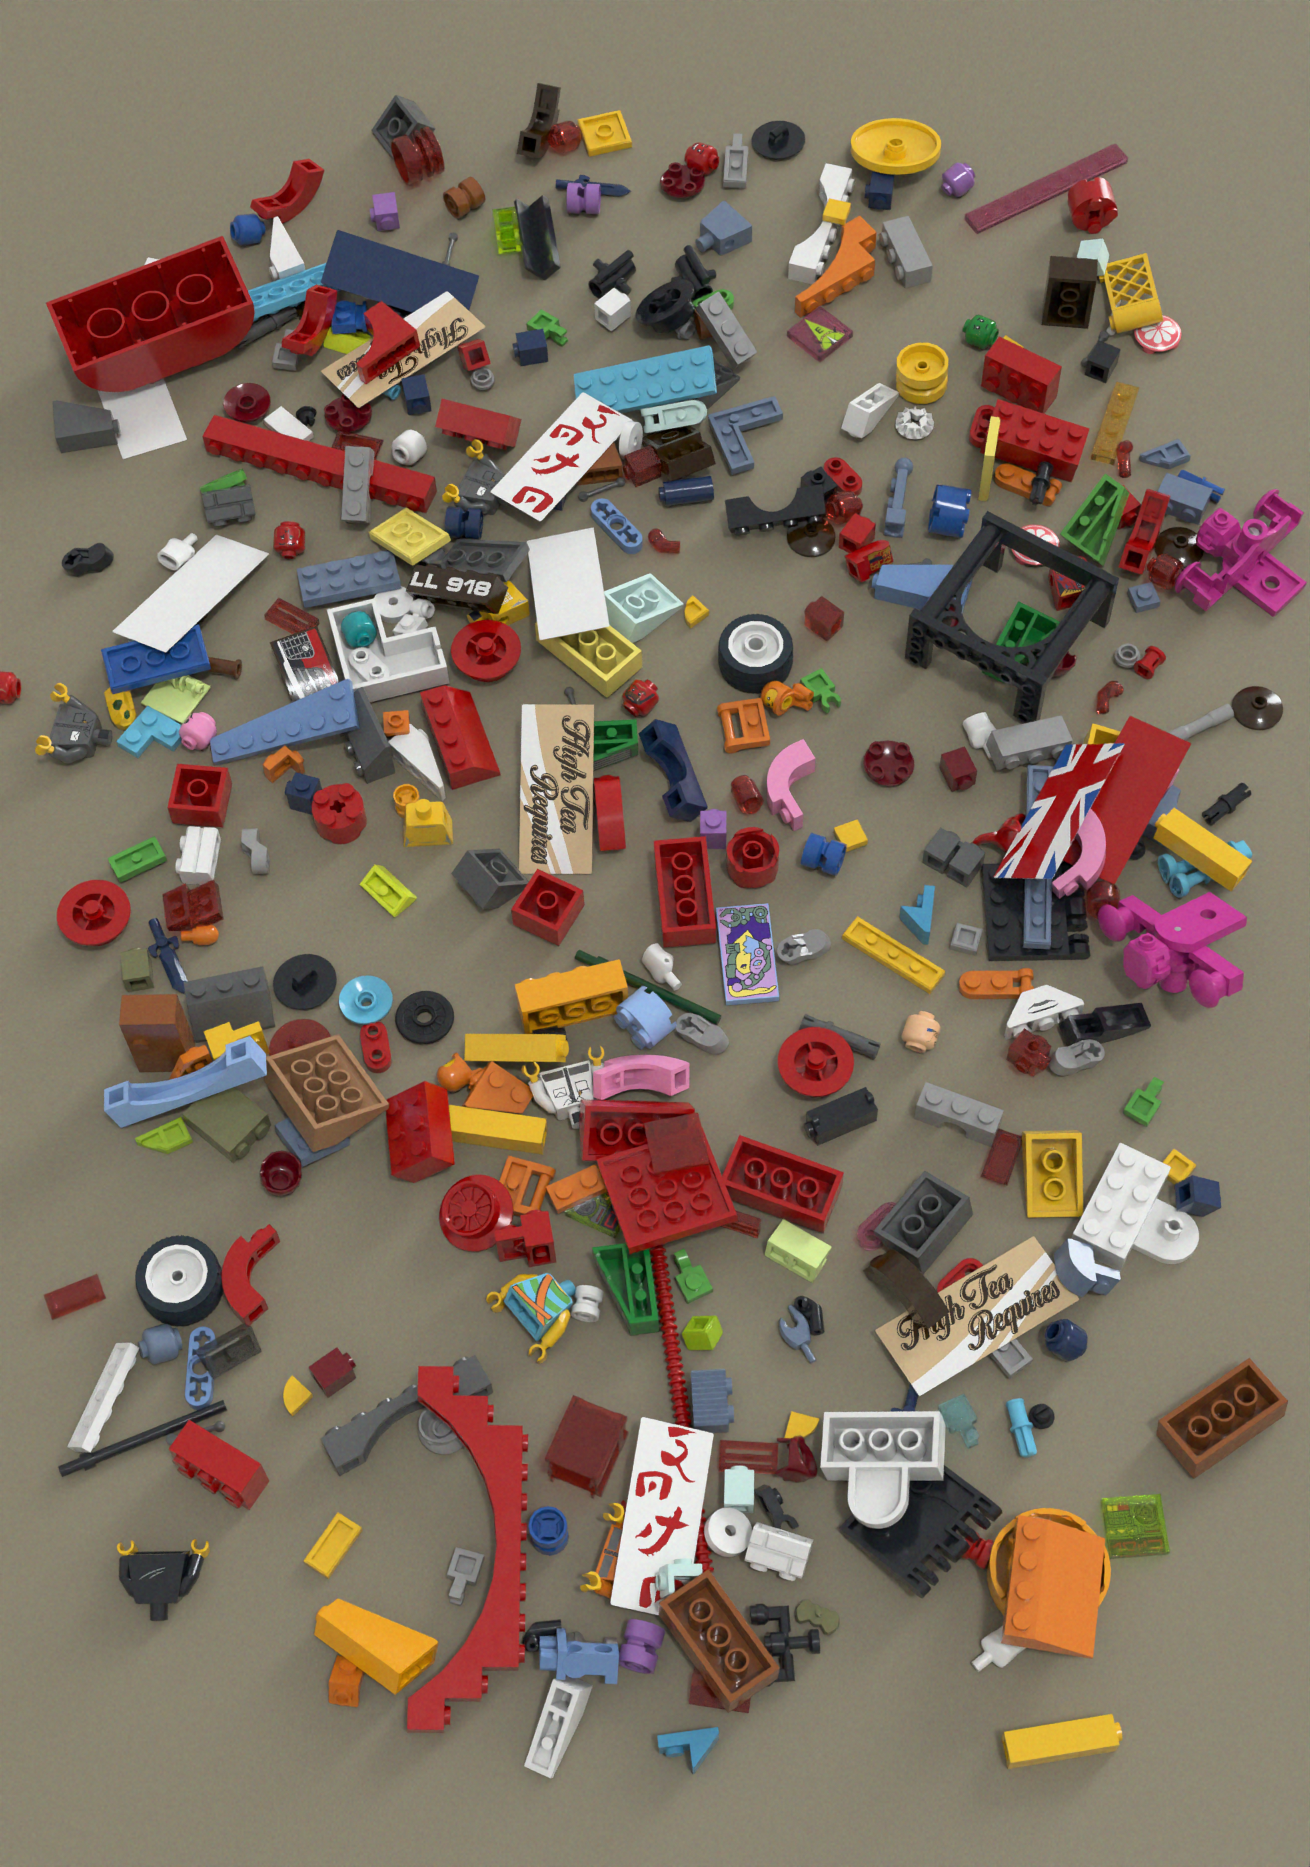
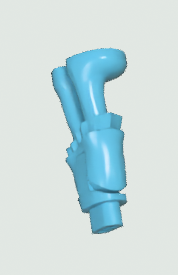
M1242 840L1237 843L1229 841L1227 843L1247 858H1252V852L1245 841ZM1163 854L1158 857V868L1161 877L1165 883L1170 882V890L1178 898L1186 896L1190 892L1191 887L1202 881L1206 885L1210 880L1215 881L1200 870L1185 875V873L1196 869L1186 860L1176 862L1170 854Z

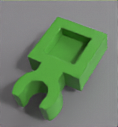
M822 668L800 679V684L814 692L811 700L813 702L821 700V707L824 712H830L828 702H834L837 707L841 706L840 696L834 693L835 685Z

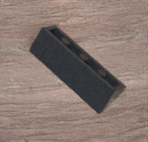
M542 195L530 206L516 199L514 205L525 269L546 280L561 268L549 199Z

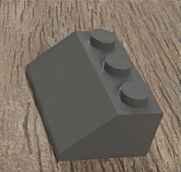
M363 687L354 692L360 729L340 733L339 735L340 737H346L347 741L344 744L349 756L354 755L356 759L353 762L358 776L363 775L368 784L394 774L395 768L388 740Z
M263 966L184 982L186 1002L196 1043L207 1041L203 1031L230 1022L233 1031L258 1021L262 1030L275 1027L268 980Z
M924 1171L876 1227L874 1234L889 1250L893 1249L902 1254L924 1274L972 1217L973 1211L970 1197Z

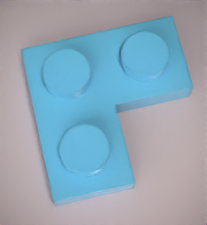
M147 706L116 742L119 748L137 758L140 757L153 740L174 752L182 743V738L179 735L181 724Z

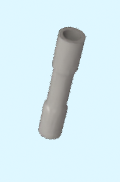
M1225 704L1208 712L1205 716L1168 733L1186 741L1191 736L1207 728L1214 727L1233 718L1234 711L1229 704Z

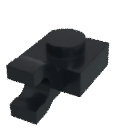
M764 1484L754 1490L767 1516L770 1517L773 1523L772 1527L781 1529L783 1521H788L793 1529L799 1527L794 1517L783 1514L784 1512L780 1505L784 1502L776 1488L772 1489L771 1486Z

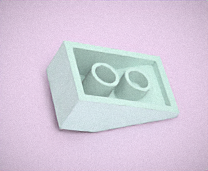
M651 573L604 591L609 625L631 643L643 639L684 605Z

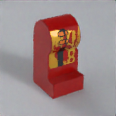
M886 540L872 542L844 556L849 575L861 583L870 579L869 575L879 570L882 565H891L894 561L890 543Z

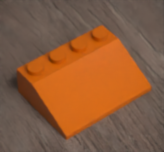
M1018 1515L1013 1536L1001 1638L1002 1644L1093 1659L1105 1538L1050 1520Z

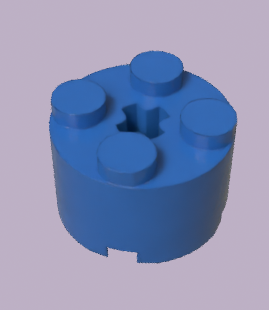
M937 484L932 499L933 506L930 509L928 531L934 534L962 538L965 524H967L970 509L966 508L970 502L971 490Z

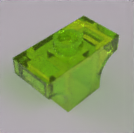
M515 206L492 209L498 253L504 254L521 251Z

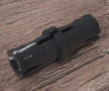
M1241 782L1228 794L1219 796L1215 804L1202 812L1203 818L1208 816L1205 822L1212 826L1227 813H1233L1237 805L1251 796V790L1245 792L1249 787Z

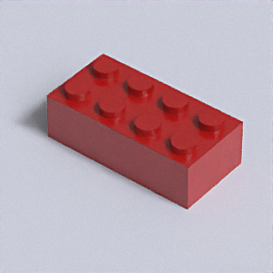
M998 399L992 417H999L1000 419L995 458L1035 471L1038 470L1040 462L1046 461L1054 467L1051 476L1072 482L1090 428ZM989 426L980 450L982 454H985Z
M706 836L655 840L654 860L663 948L716 943V924Z
M739 1135L722 1178L731 1200L824 1233L843 1186L844 1172Z

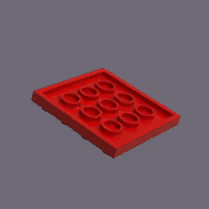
M702 1127L596 1159L630 1254L738 1221L737 1213Z

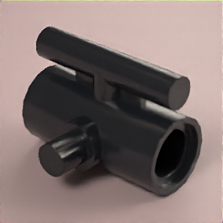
M685 246L683 249L685 255L680 256L675 262V268L679 276L672 277L671 281L681 279L690 281L694 286L692 298L696 300L713 292L709 282L711 279L716 278V271L714 269L707 271L692 246Z
M630 250L624 252L611 264L603 263L599 258L594 261L593 266L598 270V274L588 282V286L595 297L600 299L613 288L626 295L631 292L632 289L626 284V280L635 274L636 267L631 260L634 255Z

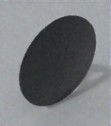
M771 121L755 130L752 136V145L764 157L785 159L796 155L802 150L805 145V134L794 123Z
M314 954L297 955L285 961L278 968L273 980L274 992L277 998L290 1008L299 1010L311 1009L321 1005L332 995L337 982L336 972L332 964L321 956Z

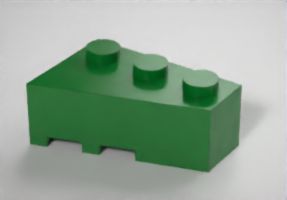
M1018 601L996 645L1025 647L1038 643L1048 637L1056 629L1060 621ZM1036 651L1032 652L1034 657L1036 656ZM1017 655L1015 657V661L1024 666L1028 663V659L1024 655ZM982 671L983 674L1004 683L997 676L989 672Z

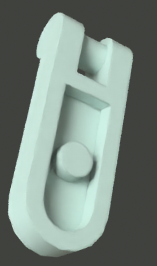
M689 400L640 409L641 417L644 416L645 426H643L644 433L698 424L707 415L706 406L699 400ZM654 414H658L660 423H654Z

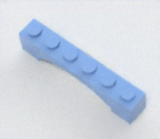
M251 1036L226 1044V1051L219 1058L190 1074L153 1083H130L125 1081L104 1089V1111L120 1128L266 1076V1053Z

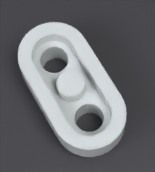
M360 647L350 653V667L364 682L390 676L389 668L370 649Z

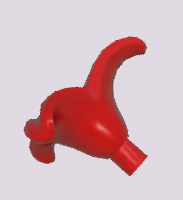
M1021 813L1015 815V817H1010L1002 824L999 831L979 835L972 843L977 846L988 843L993 844L1007 853L1017 833L1021 831L1020 823L1024 822L1026 816Z

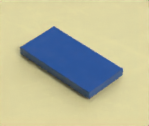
M199 624L194 625L167 652L137 641L101 649L112 694L211 669Z

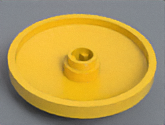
M888 118L875 120L859 127L851 137L850 150L855 161L869 170L894 175L910 174L925 170L936 163L941 153V139L932 128L923 123L909 119Z

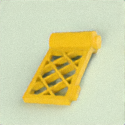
M1147 253L1107 263L1105 275L1099 276L1100 283L1105 282L1113 315L1108 316L1111 330L1116 329L1118 334L1164 322ZM1144 262V265L1139 270L1132 268L1135 264ZM1120 270L1116 276L1108 274L1110 271ZM1127 273L1134 275L1130 281L1122 278ZM1140 278L1147 280L1143 286L1136 283ZM1117 284L1124 286L1120 292L1113 290ZM1130 289L1137 290L1134 296L1126 294ZM1144 293L1153 296V298L1145 300L1140 299ZM1121 299L1128 301L1126 305L1116 307Z

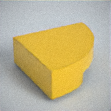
M693 595L687 600L684 611L685 621L690 629L709 616V610Z
M292 1375L284 1387L283 1399L287 1411L293 1417L313 1398V1395Z
M791 1411L784 1438H793L798 1435L806 1438L816 1430L819 1418Z

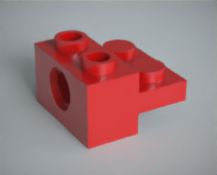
M531 1210L526 1215H520L522 1226L507 1225L501 1227L500 1230L494 1231L500 1262L527 1257L529 1267L556 1263L554 1240L548 1211Z

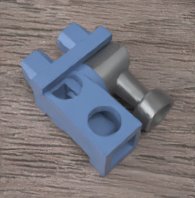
M556 1628V1637L540 1636V1670L556 1671V1679L565 1680L566 1675L571 1678H580L584 1675H604L605 1684H617L619 1664L617 1637H606L604 1643L586 1641L580 1632L574 1631V1633L566 1634L565 1628Z

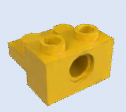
M259 1021L234 1031L230 1022L203 1031L214 1061L226 1051V1044L248 1036L252 1037L266 1055L270 1054Z

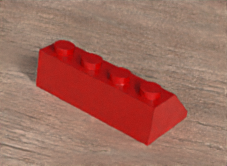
M445 685L420 692L422 708L451 789L454 790L500 776V770L471 693Z
M581 1099L579 1119L581 1159L597 1161L596 1159L694 1130L695 1108L689 1102Z

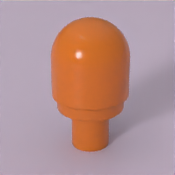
M211 924L196 925L190 931H181L182 941H193L194 945L198 944V946L212 945L219 937L217 928Z

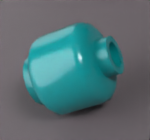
M351 612L341 623V631L348 645L353 648H365L377 636L376 627L371 617L365 612Z

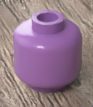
M955 163L942 174L943 184L941 187L948 196L952 194L955 197H961L974 186L975 173L968 164Z

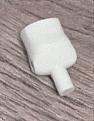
M191 533L183 541L176 538L170 539L167 545L158 553L159 562L171 570H178L194 556L195 550L192 545L198 540L197 536Z
M986 712L968 717L962 725L968 734L970 745L974 749L984 748L989 760H992L986 743L991 731L996 730V728L990 722Z
M658 943L650 945L644 952L642 963L649 970L654 980L661 984L667 982L674 991L681 987L682 983L672 973L673 955L665 952Z
M1002 1625L999 1629L981 1640V1645L985 1652L973 1660L971 1664L977 1672H980L991 1662L1003 1668L1026 1648L1002 1644Z

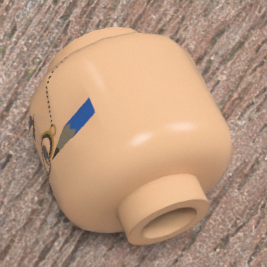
M919 1011V1014L910 1015L907 1018L901 1035L902 1040L906 1043V1048L919 1053H925L926 1050L934 1048L941 1027L934 1020L935 1016L933 1014Z

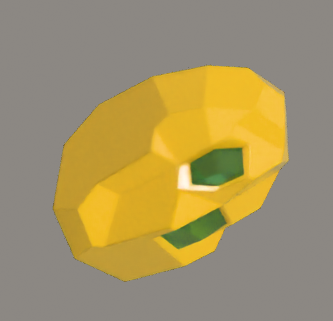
M109 687L104 692L112 723L120 730H127L137 716L131 691L112 694Z

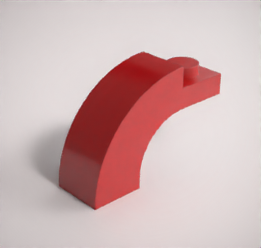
M612 775L594 778L600 851L626 849L619 776Z

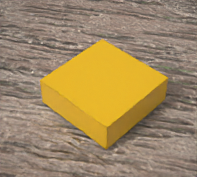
M829 198L822 220L845 225L851 209V203Z
M858 819L834 827L833 832L837 840L847 844L846 852L868 844V839Z
M1173 1149L1162 1162L1171 1167L1167 1180L1174 1185L1188 1178L1196 1168L1195 1163L1176 1149Z

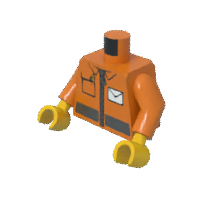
M609 1503V1506L615 1511L614 1516L609 1513H603V1518L606 1521H616V1525H611L596 1572L591 1571L582 1574L583 1577H587L590 1580V1585L584 1584L580 1586L583 1592L594 1590L595 1593L609 1599L612 1596L625 1518L624 1509L618 1503Z

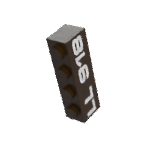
M427 564L426 566H415L406 592L415 600L419 598L429 600L433 605L499 614L508 587L501 581V577L494 573L484 575L473 570L463 572L453 567L442 569L435 565Z

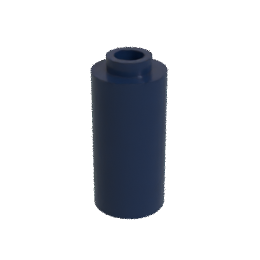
M704 476L663 482V487H659L660 502L665 501L666 506L714 500L712 477Z

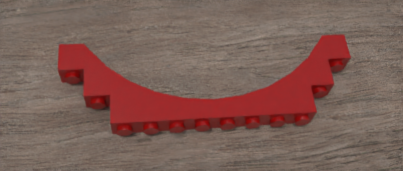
M418 1366V1402L449 1426L470 1453L485 1482L495 1526L496 1555L493 1580L483 1611L465 1644L438 1675L416 1693L408 1697L407 1733H444V1725H450L451 1706H445V1702H481L482 1694H488V1675H482V1671H518L519 1663H525V1644H519V1632H525V1614H520V1602L526 1601V1583H520V1571H526V1553H521V1541L527 1540V1523H521V1511H527V1493H522V1482H527L528 1464H522V1452H528V1434H523V1426L487 1425V1422L493 1423L494 1405H488V1396L453 1395V1393H459V1375H453L454 1366Z

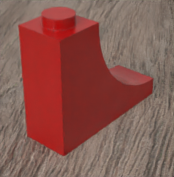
M382 301L363 313L367 330L373 336V342L369 351L356 363L360 380L365 384L420 347L417 330Z

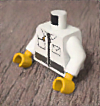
M601 1045V1055L599 1057H593L591 1055V1046L589 1047L588 1055L593 1060L591 1065L588 1060L539 1073V1065L536 1062H532L535 1068L532 1074L527 1073L525 1065L521 1069L523 1075L530 1079L528 1084L535 1102L548 1113H554L558 1120L570 1118L572 1128L579 1129L581 1099L599 1100L593 1097V1072L604 1068V1063H601L604 1049Z

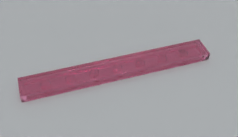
M1115 143L966 213L964 220L976 234H979L1068 192L1074 184L1081 180L1087 179V182L1127 164L1128 157Z

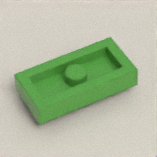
M155 836L107 858L120 883L167 861Z

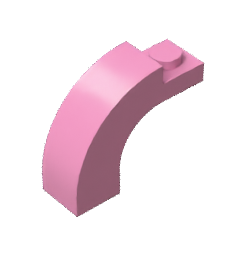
M804 739L783 749L773 760L767 775V804L772 816L780 812L783 822L785 824L789 823L793 831L803 827V813L789 789L798 779L815 772L816 758Z
M1091 808L1075 836L1082 849L1078 862L1052 882V890L1059 899L1065 894L1069 896L1078 889L1079 883L1088 890L1096 882L1103 870L1106 858L1105 832L1099 818Z
M630 1055L604 1061V1068L593 1072V1097L599 1100L631 1089H650L672 1096L689 1088V1063L667 1056Z

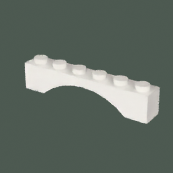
M825 164L819 186V196L824 207H826L829 198L848 202V192L852 193L855 179H852L851 168ZM823 221L812 236L795 246L789 261L788 279L813 284L818 276H822L825 265L823 261L829 258L831 249L829 244L830 242L834 243L837 233L835 228L836 225L840 226V224Z

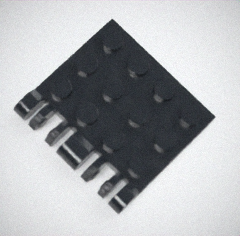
M1065 861L1061 862L1052 878V882L1073 867V865ZM982 864L989 961L1084 960L1091 956L1090 945L1088 944L1089 936L1085 934H1072L1068 936L1067 933L1085 931L1088 928L1087 921L1085 920L1087 913L1083 888H1078L1069 896L1065 894L1060 899L1052 890L1050 949L1023 948L1025 878H994L1000 864Z
M944 1465L943 1481L909 1482L908 1506L902 1518L895 1524L886 1528H870L861 1524L852 1514L839 1529L841 1534L923 1599L931 1590L929 1584L935 1586L939 1582L937 1575L925 1566L930 1559L939 1569L948 1572L952 1568L951 1564L937 1551L940 1550L945 1557L956 1563L970 1549L967 1541L958 1535L956 1531L958 1530L971 1543H975L979 1539L977 1533L964 1522L970 1517L979 1527L987 1530L991 1526L989 1520L995 1522L1003 1512L995 1502Z

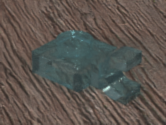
M965 1394L938 1405V1411H940L951 1434L959 1431L968 1449L979 1444L977 1439L980 1436L973 1424L977 1423L978 1418Z

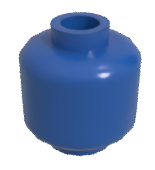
M256 214L237 215L233 222L230 223L231 237L239 245L258 244L266 231L264 222L260 221Z

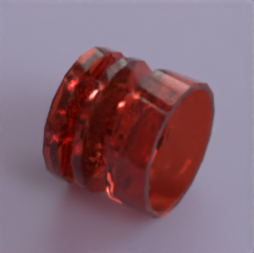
M428 126L421 128L420 132L418 130L413 131L412 141L406 134L390 141L396 168L406 185L423 180V171L428 177L434 176V172L436 174L444 172V159L440 145Z

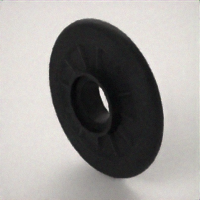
M419 991L409 995L400 1003L395 1016L396 1026L401 1035L417 1044H430L442 1039L450 1031L454 1021V1011L450 1002L443 995L433 991ZM423 1012H428L432 1015L431 1020L426 1023L418 1021L417 1018Z

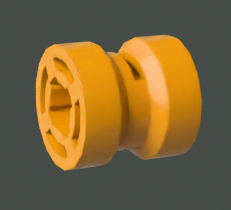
M410 784L398 786L393 793L395 809L401 818H404L406 804L416 803L419 800L417 788Z

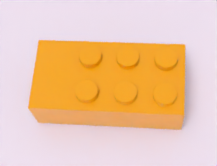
M620 959L589 967L579 966L572 971L564 973L554 972L543 978H529L515 984L517 1005L525 1034H532V1030L556 1025L558 1028L616 1015V1007L628 998V986Z

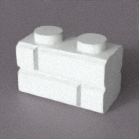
M187 827L186 836H181L180 850L183 851L182 857L176 860V873L180 875L182 883L213 885L221 843L218 829Z
M756 1522L744 1561L750 1562V1567L758 1571L766 1572L769 1568L779 1571L778 1575L781 1578L795 1581L796 1577L802 1579L811 1552L813 1539Z

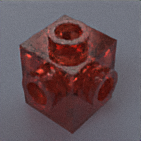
M1024 1028L1009 1047L1006 1060L1014 1064V1067L1019 1072L1027 1073L1034 1077L1039 1070L1043 1072L1052 1059L1049 1057L1051 1045L1042 1036L1034 1035Z

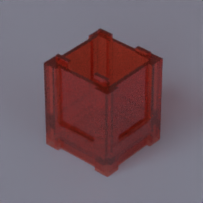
M573 1395L545 1457V1462L549 1465L547 1473L550 1476V1481L554 1482L555 1479L562 1480L589 1491L593 1499L595 1495L602 1497L629 1435L625 1428L627 1416L612 1412Z

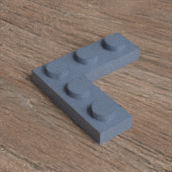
M775 396L708 415V423L732 475L754 469V460L741 431L783 420V412Z

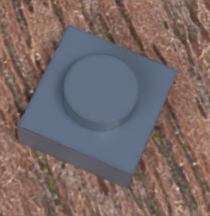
M1152 582L1128 588L1127 594L1136 613L1160 606L1161 601Z

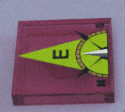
M819 306L787 331V337L821 362L852 338L853 331Z

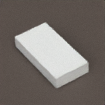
M282 406L263 419L264 424L274 432L310 441L314 437L310 429Z

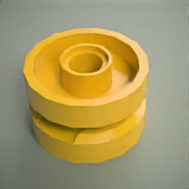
M915 343L902 349L897 356L896 389L899 395L906 401L915 404H928L937 401L944 395L948 382V356L945 351L931 343Z

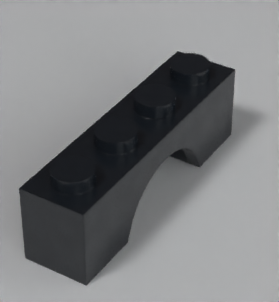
M822 484L797 488L792 502L784 509L774 512L758 508L749 496L725 500L728 528L731 533H735L737 536L749 534L750 530L759 529L760 532L774 530V526L783 525L784 528L796 527L798 522L808 521V524H816L822 522L823 518H827Z

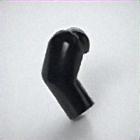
M798 1296L794 1301V1307L809 1320L810 1333L812 1335L823 1334L825 1331L821 1306L808 1297Z
M561 1619L533 1623L523 1637L522 1643L525 1644V1649L532 1653L538 1651L540 1636L556 1635V1628H562Z

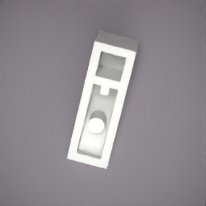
M278 216L273 219L270 249L272 267H269V272L274 281L305 270L304 262Z
M881 383L876 384L849 403L841 429L847 431L853 437L863 438L872 432L897 399L899 392Z
M409 724V734L396 735L388 741L392 757L443 801L446 798L444 785L429 744V738L422 729L417 730L412 724Z
M567 1675L565 1680L553 1679L524 1765L525 1767L546 1777H554L583 1716L593 1685Z

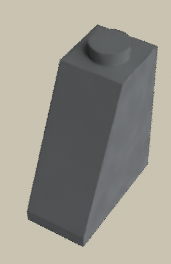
M58 400L53 401L55 437L61 453L118 444L117 434L121 433L118 419L114 420L111 410Z

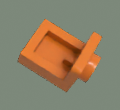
M408 710L383 712L384 734L386 737L410 733L409 724L411 722Z
M285 745L275 754L269 755L262 764L265 777L271 783H274L290 768L297 773H305L303 757L296 750L291 751Z
M340 1655L336 1657L329 1679V1703L358 1707L360 1688L365 1672Z

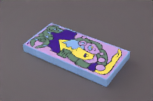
M768 903L716 908L726 1005L779 1001Z

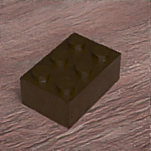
M1050 256L1041 325L1088 329L1097 282L1098 259Z

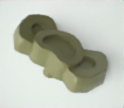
M809 1599L802 1601L796 1607V1619L800 1624L810 1622L813 1627H821L825 1635L833 1634L839 1627L840 1618L836 1611L821 1608L818 1604H813Z

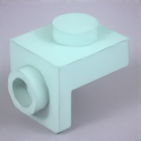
M685 1558L675 1559L674 1564H666L660 1567L659 1572L656 1574V1588L660 1591V1598H667L675 1592L674 1580H693L703 1573L702 1564H692V1559Z

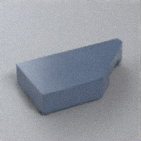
M1177 439L1141 453L1139 460L1150 465L1171 469L1189 462L1191 455L1181 441Z

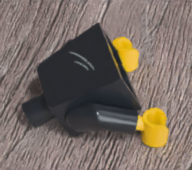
M197 1539L192 1540L191 1555L190 1551L138 1552V1548L133 1540H131V1547L127 1551H124L122 1542L117 1544V1550L121 1555L119 1559V1580L128 1595L134 1597L136 1604H150L151 1621L168 1620V1603H178L184 1596L190 1593L200 1576L204 1558L210 1552L208 1541H206L203 1549L198 1550L196 1549Z

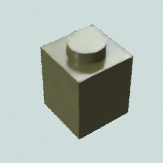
M132 948L128 951L120 952L122 977L127 991L133 992L154 988L152 960L147 948Z

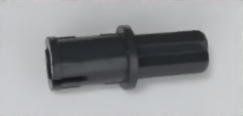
M1043 461L1039 463L1036 476L1031 481L1032 490L1029 501L1034 506L1043 503L1046 491L1050 488L1051 483L1049 480L1054 467L1049 462Z

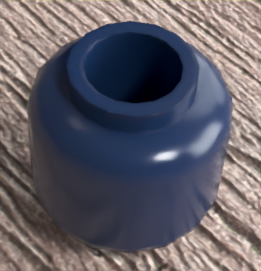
M1069 1319L1054 1321L1045 1331L1046 1348L1064 1361L1077 1359L1087 1349L1088 1336L1086 1331Z

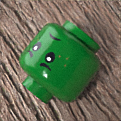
M978 314L971 320H966L962 332L965 333V341L968 344L980 349H986L988 346L992 347L995 343L999 329H997V324L994 320Z

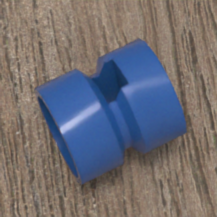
M811 833L802 854L801 865L812 869L821 867L822 872L837 876L845 857L847 844L836 840L827 842L826 837Z
M549 1506L542 1507L533 1513L528 1526L534 1548L541 1554L549 1556L563 1551L569 1539L564 1514L557 1508Z

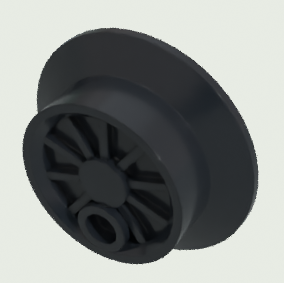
M681 279L658 287L639 304L635 314L637 321L642 325H651L657 333H667L679 328L690 319L695 310V306L691 301L694 294L693 284L688 280Z

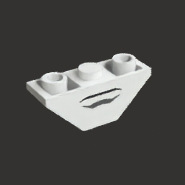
M1049 985L1022 992L1007 1022L1004 1036L1006 1040L1014 1037L1020 1039L1027 1036L1030 1032L1039 1029L1041 1031L1048 1030L1055 1024L1063 1022L1067 1016L1082 1014L1084 1002L1078 997Z

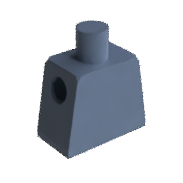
M724 200L701 220L700 237L695 240L696 246L701 252L711 247L719 255H724L752 242V225Z

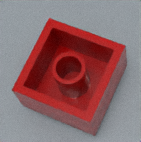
M177 764L167 807L172 823L223 828L232 788L228 768Z
M537 869L511 909L513 925L559 946L585 905L584 892L572 884Z

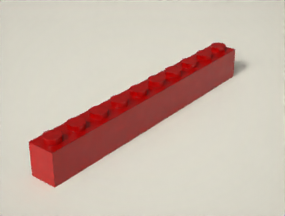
M217 415L213 416L202 436L206 451L213 455L225 456L234 461L250 463L259 468L264 467L280 474L285 473L301 480H310L323 486H331L343 491L345 451ZM374 460L373 476H370L369 481L370 499H377L390 505L405 507L415 512L427 513L437 493L435 477Z

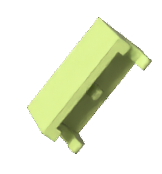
M783 1219L767 1242L765 1256L813 1283L827 1261L826 1257L831 1251V1246Z

